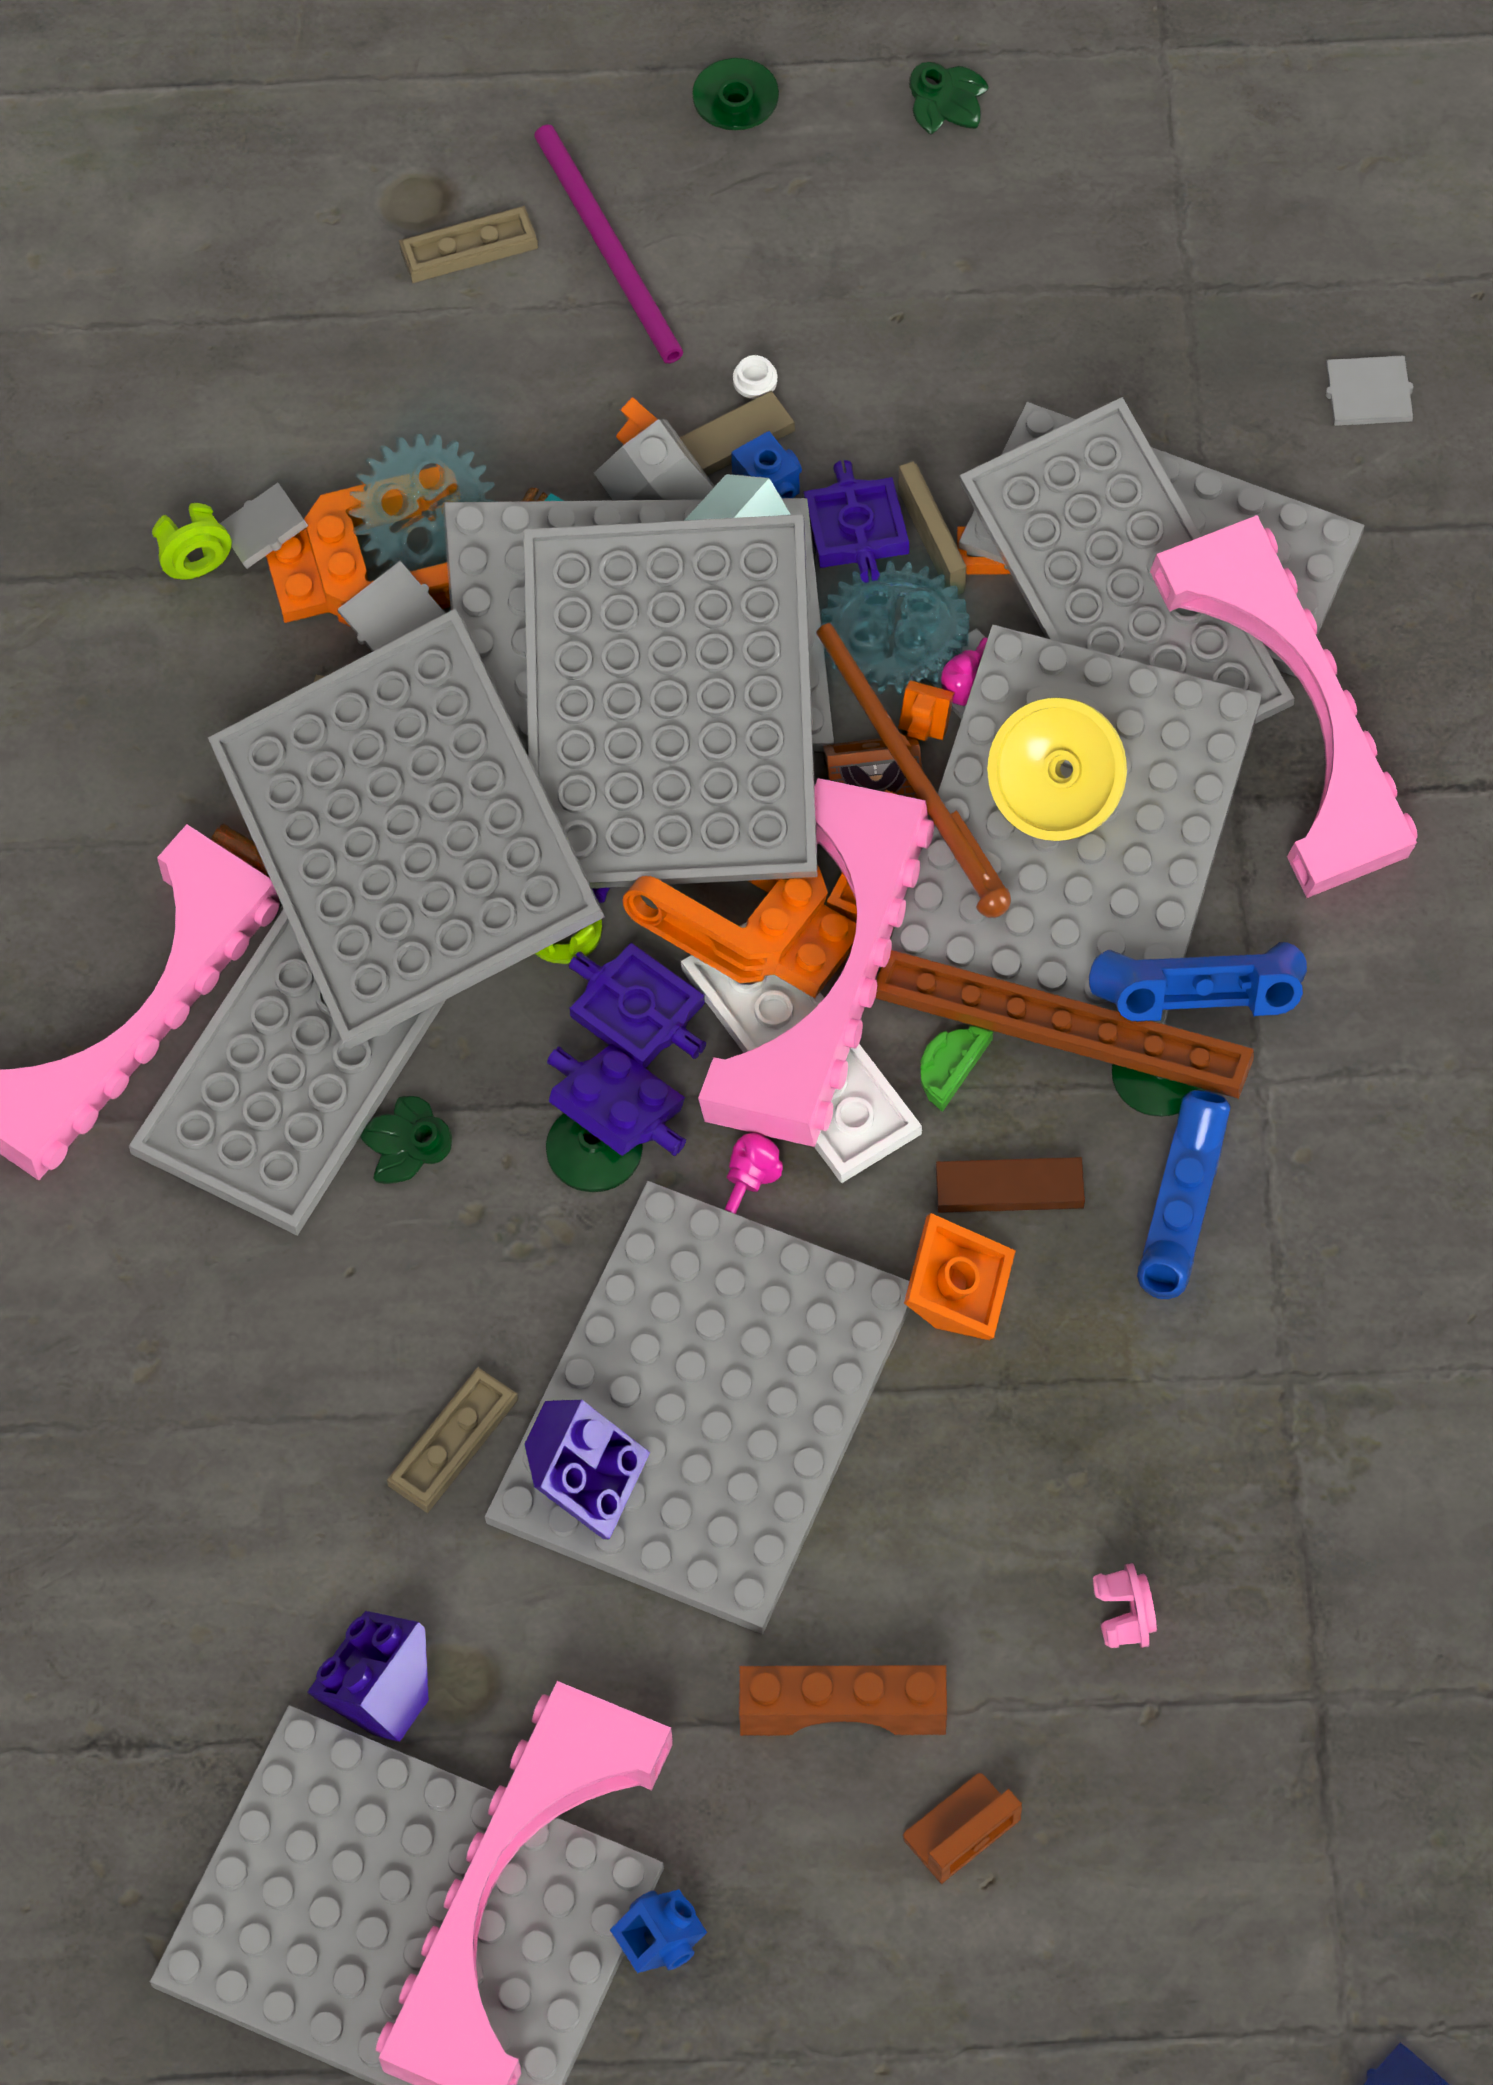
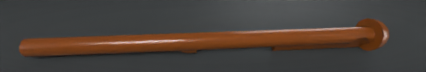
M831 623L822 625L816 631L818 638L918 799L926 801L928 815L934 821L936 828L981 898L977 903L976 909L980 914L988 918L1002 916L1010 907L1011 896L1009 890L1003 885L958 811L956 810L952 814L949 813L925 772L910 753L912 747L909 741L896 728Z

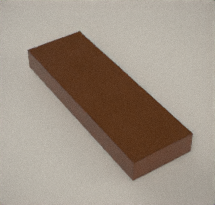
M1082 1157L936 1161L938 1213L1084 1209Z

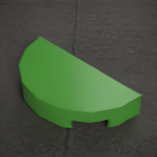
M969 1026V1029H957L949 1033L943 1031L927 1045L920 1065L921 1086L928 1100L942 1112L993 1040V1031L977 1026Z

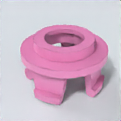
M1133 1563L1125 1564L1122 1571L1108 1575H1102V1573L1093 1577V1586L1096 1598L1102 1601H1129L1131 1610L1130 1613L1112 1618L1101 1624L1105 1645L1110 1648H1119V1645L1139 1643L1141 1648L1149 1647V1633L1156 1632L1157 1625L1147 1576L1145 1574L1137 1575Z

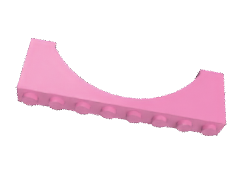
M1258 515L1156 554L1150 573L1169 612L1177 608H1183L1204 613L1226 621L1251 634L1268 646L1288 665L1302 683L1313 703L1320 721L1325 745L1326 768L1324 788L1319 809L1306 838L1294 843L1287 856L1306 898H1309L1408 858L1417 844V829L1411 816L1408 813L1403 814L1396 800L1397 789L1393 778L1388 772H1382L1376 759L1377 748L1373 737L1368 731H1362L1356 718L1357 707L1353 696L1348 690H1342L1336 677L1337 666L1331 652L1328 649L1323 650L1316 636L1317 625L1311 611L1307 608L1303 609L1296 595L1298 592L1297 583L1292 572L1288 568L1283 569L1277 556L1278 546L1272 531L1269 528L1264 529Z
M820 778L817 779L814 787L816 841L832 857L843 872L856 899V934L850 956L842 974L828 995L794 1027L751 1051L728 1059L713 1057L698 1097L705 1122L751 1133H759L764 1136L815 1147L820 1131H827L833 1115L832 1097L835 1089L841 1090L845 1084L848 1073L846 1058L850 1048L856 1049L860 1042L863 1022L860 1019L864 1008H871L877 992V980L875 978L879 967L885 968L888 964L892 948L890 940L894 927L899 928L903 922L906 910V901L904 900L908 887L914 888L920 872V861L918 860L922 848L927 849L930 846L934 833V821L929 820L925 800Z
M188 824L157 857L163 881L171 885L174 892L176 906L175 933L172 950L164 973L143 1006L122 1027L84 1051L61 1060L37 1066L0 1070V1154L37 1180H40L49 1169L53 1170L62 1163L67 1154L68 1147L77 1136L87 1133L94 1126L99 1111L110 1099H116L123 1093L132 1073L141 1063L146 1064L155 1056L160 1041L171 1029L175 1030L184 1023L194 1002L201 994L206 995L215 987L221 971L231 960L236 961L244 954L249 945L250 938L261 926L269 925L279 910V897L269 877Z
M559 1681L556 1682L550 1696L546 1694L541 1696L532 1717V1723L537 1725L529 1741L522 1739L513 1754L510 1768L515 1771L507 1788L500 1785L490 1803L488 1814L493 1816L485 1834L477 1832L470 1844L466 1861L471 1864L463 1881L456 1878L449 1888L444 1902V1908L448 1909L440 1928L433 1926L425 1939L421 1955L426 1957L418 1975L411 1973L403 1985L399 1996V2003L403 2007L395 2024L388 2021L379 2036L376 2052L380 2053L379 2061L383 2072L413 2085L517 2084L521 2075L519 2060L506 2054L497 2039L482 2005L478 1988L476 1967L478 1935L483 1912L491 1891L505 1866L520 1847L539 1829L562 1813L585 1801L613 1791L639 1785L652 1790L673 1745L671 1727Z

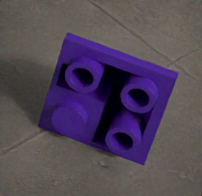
M583 1400L545 1401L524 1443L533 1485L602 1539H610L650 1452Z
M365 1611L362 1616L350 1624L346 1631V1638L335 1654L320 1666L316 1674L317 1679L307 1693L370 1734L400 1742L429 1701L425 1628L417 1621Z

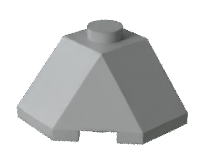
M667 419L655 421L624 444L594 472V475L612 500L704 499L715 487Z

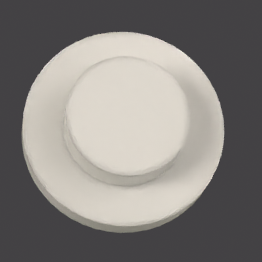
M758 355L748 356L741 360L733 372V385L742 396L756 399L770 391H774L777 386V371L766 358Z

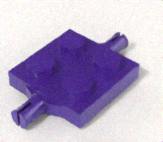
M844 460L843 471L842 463L838 461L833 467L837 483L826 488L803 491L804 498L808 500L810 528L819 567L825 568L858 563L861 580L869 583V569L871 581L874 582L880 576L876 559L910 554L909 539L893 477L871 481L856 480L852 463Z
M630 943L616 959L601 967L582 952H578L576 958L573 957L571 959L569 969L575 971L589 982L585 992L569 1008L570 1017L608 1045L613 1044L644 1068L663 1049L671 1046L673 1043L693 1059L698 1058L699 1053L703 1052L706 1042L688 1031L686 1026L705 1004L704 995L633 943Z
M610 1044L592 1059L584 1062L577 1061L562 1050L561 1047H557V1049L552 1051L547 1063L567 1077L552 1088L548 1102L621 1156H624L636 1145L653 1140L673 1156L680 1153L685 1146L686 1139L682 1138L665 1124L681 1111L685 1100L684 1096L613 1044Z

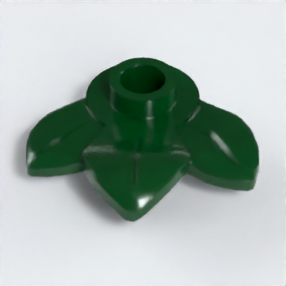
M924 62L913 69L909 78L911 93L915 98L912 111L916 121L929 134L935 133L942 126L944 120L962 127L972 129L978 127L980 123V106L976 97L981 96L988 90V84L984 78L966 67L956 66L945 69L940 64L934 62ZM926 78L934 80L937 85L930 84Z
M416 1096L399 1097L395 1103L394 1115H381L373 1118L368 1122L360 1136L369 1148L381 1154L373 1178L376 1182L382 1184L398 1183L413 1178L424 1163L435 1164L442 1161L449 1154L452 1146V1133L448 1125L442 1119L434 1117L429 1103ZM432 1134L428 1141L422 1143L427 1136Z

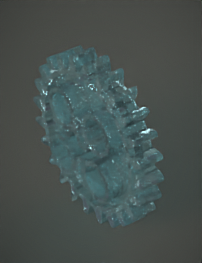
M415 433L413 446L409 447L403 437H397L396 452H393L385 445H381L379 447L383 457L381 462L372 458L366 459L372 472L370 476L356 474L355 477L365 487L363 491L350 492V496L361 501V507L350 510L349 515L362 518L363 523L353 529V533L356 535H368L369 538L363 543L361 549L365 552L373 549L378 550L373 561L374 564L380 566L389 559L391 560L390 569L401 561L409 571L447 563L443 516L444 503L455 501L498 502L485 498L484 493L495 486L494 482H480L479 477L487 469L486 466L482 464L472 468L469 466L474 452L468 450L457 456L459 442L451 440L445 449H442L441 435L434 434L429 446H426L422 434ZM434 463L440 471V480L435 487L425 489L419 481L420 470L425 465ZM450 484H457L455 492L430 505L428 510L431 516L429 518L416 515L397 532L392 533L390 531L392 524L418 510L419 505L416 500L419 497L427 501L433 500ZM391 489H397L403 497V505L395 514H387L381 505L383 495ZM417 527H423L428 534L427 546L422 551L412 552L407 545L408 534Z
M888 561L886 572H879L880 576L876 581H871L869 572V582L865 583L861 580L860 573L856 571L852 572V586L840 581L838 583V595L829 594L827 596L828 608L821 611L822 624L820 627L826 623H831L868 683L870 684L872 681L877 683L879 694H883L888 684L895 686L897 694L900 695L904 690V684L909 683L910 680L921 683V679L926 678L931 683L937 684L938 670L943 671L947 662L954 656L962 653L964 646H968V631L970 628L969 614H966L965 599H958V588L956 585L945 588V575L941 574L931 580L928 566H925L916 574L912 573L911 562H907L902 571H896L893 562ZM900 597H904L901 604V620H898L895 628L893 653L890 658H885L889 650V635L894 630L897 601ZM824 647L825 656H830ZM832 660V668L836 670L838 668Z

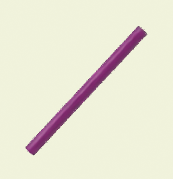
M549 124L541 126L536 130L534 137L662 360L667 364L676 362L682 357L683 350L556 130Z

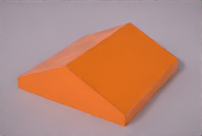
M930 1213L926 1216L904 1304L936 1329L991 1340L995 1335L1016 1250Z

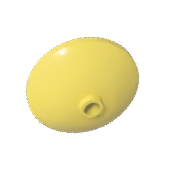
M1068 698L1041 699L1021 707L1000 727L989 752L988 781L997 807L1005 818L1020 831L1043 840L1060 841L1075 839L1092 832L1102 825L1117 807L1126 783L1127 762L1125 750L1113 725L1093 707ZM1066 760L1073 766V772L1068 778H1065L1060 771L1061 764Z

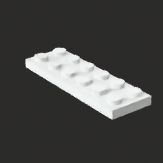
M747 922L744 923L743 925L739 926V927L745 928ZM692 955L681 961L683 973L695 989L704 995L707 1005L743 1053L751 1051L791 1029L811 1013L824 999L821 993L816 998H813L775 975H766L762 982L740 984ZM858 1044L856 1049L850 1048L846 1058L848 1073L845 1084L841 1090L835 1089L831 1100L833 1103V1115L827 1131H820L815 1145V1149L841 1183L922 1134V1125L860 1044Z

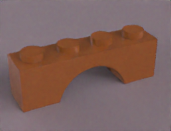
M946 1665L739 1666L740 1735H793L802 1728L829 1722L872 1724L885 1728L894 1735H946Z

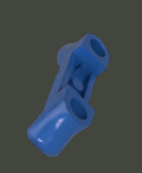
M1279 942L1265 954L1135 960L1113 950H1107L1097 956L1091 966L1089 987L1092 995L1115 1003L1122 1017L1130 1021H1160L1162 1011L1169 1009L1249 1006L1253 1016L1279 1015L1292 1010L1300 1002L1303 994L1301 982H1303L1307 972V961L1304 954L1295 945L1287 942Z
M1193 1090L1182 1098L1177 1125L1148 1237L1138 1267L1137 1278L1140 1286L1145 1292L1158 1299L1178 1297L1185 1291L1189 1283L1203 1220L1221 1157L1231 1106L1225 1097L1209 1091Z

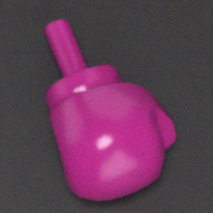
M982 638L975 651L965 650L954 656L944 666L941 676L942 689L954 692V704L966 706L988 638Z
M747 1133L741 1136L735 1143L730 1158V1170L727 1175V1179L734 1183L735 1186L724 1210L736 1214L746 1190L758 1192L761 1184L773 1183L782 1175L783 1163L779 1160V1149L768 1137L759 1133Z

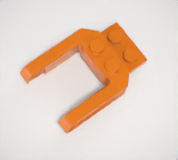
M432 467L320 495L304 518L308 525L306 529H303L283 543L278 551L273 550L266 555L284 623L329 612L336 615L339 622L349 626L338 613V608L373 582L368 581L367 570L355 532L422 516V511L442 507L445 502H452L455 498L458 499L460 491L454 472L446 467ZM447 563L410 571L421 585H428L429 595L442 609L450 607Z
M817 866L818 877L749 880L748 882L761 888L768 894L748 918L745 928L739 927L661 880L651 876L639 877L623 896L624 909L636 923L740 984L762 982L766 975H775L813 998L817 997L850 954L856 934L855 922L824 905L828 891L819 866ZM641 895L650 899L658 909L648 906L643 901Z

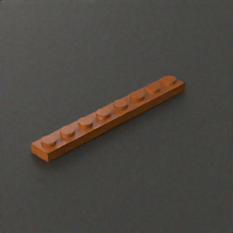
M891 950L888 964L885 968L881 967L876 979L877 992L875 998L1238 1099L1254 1060L1253 1048L1154 1021H1130L1122 1017L1120 1012L894 950Z

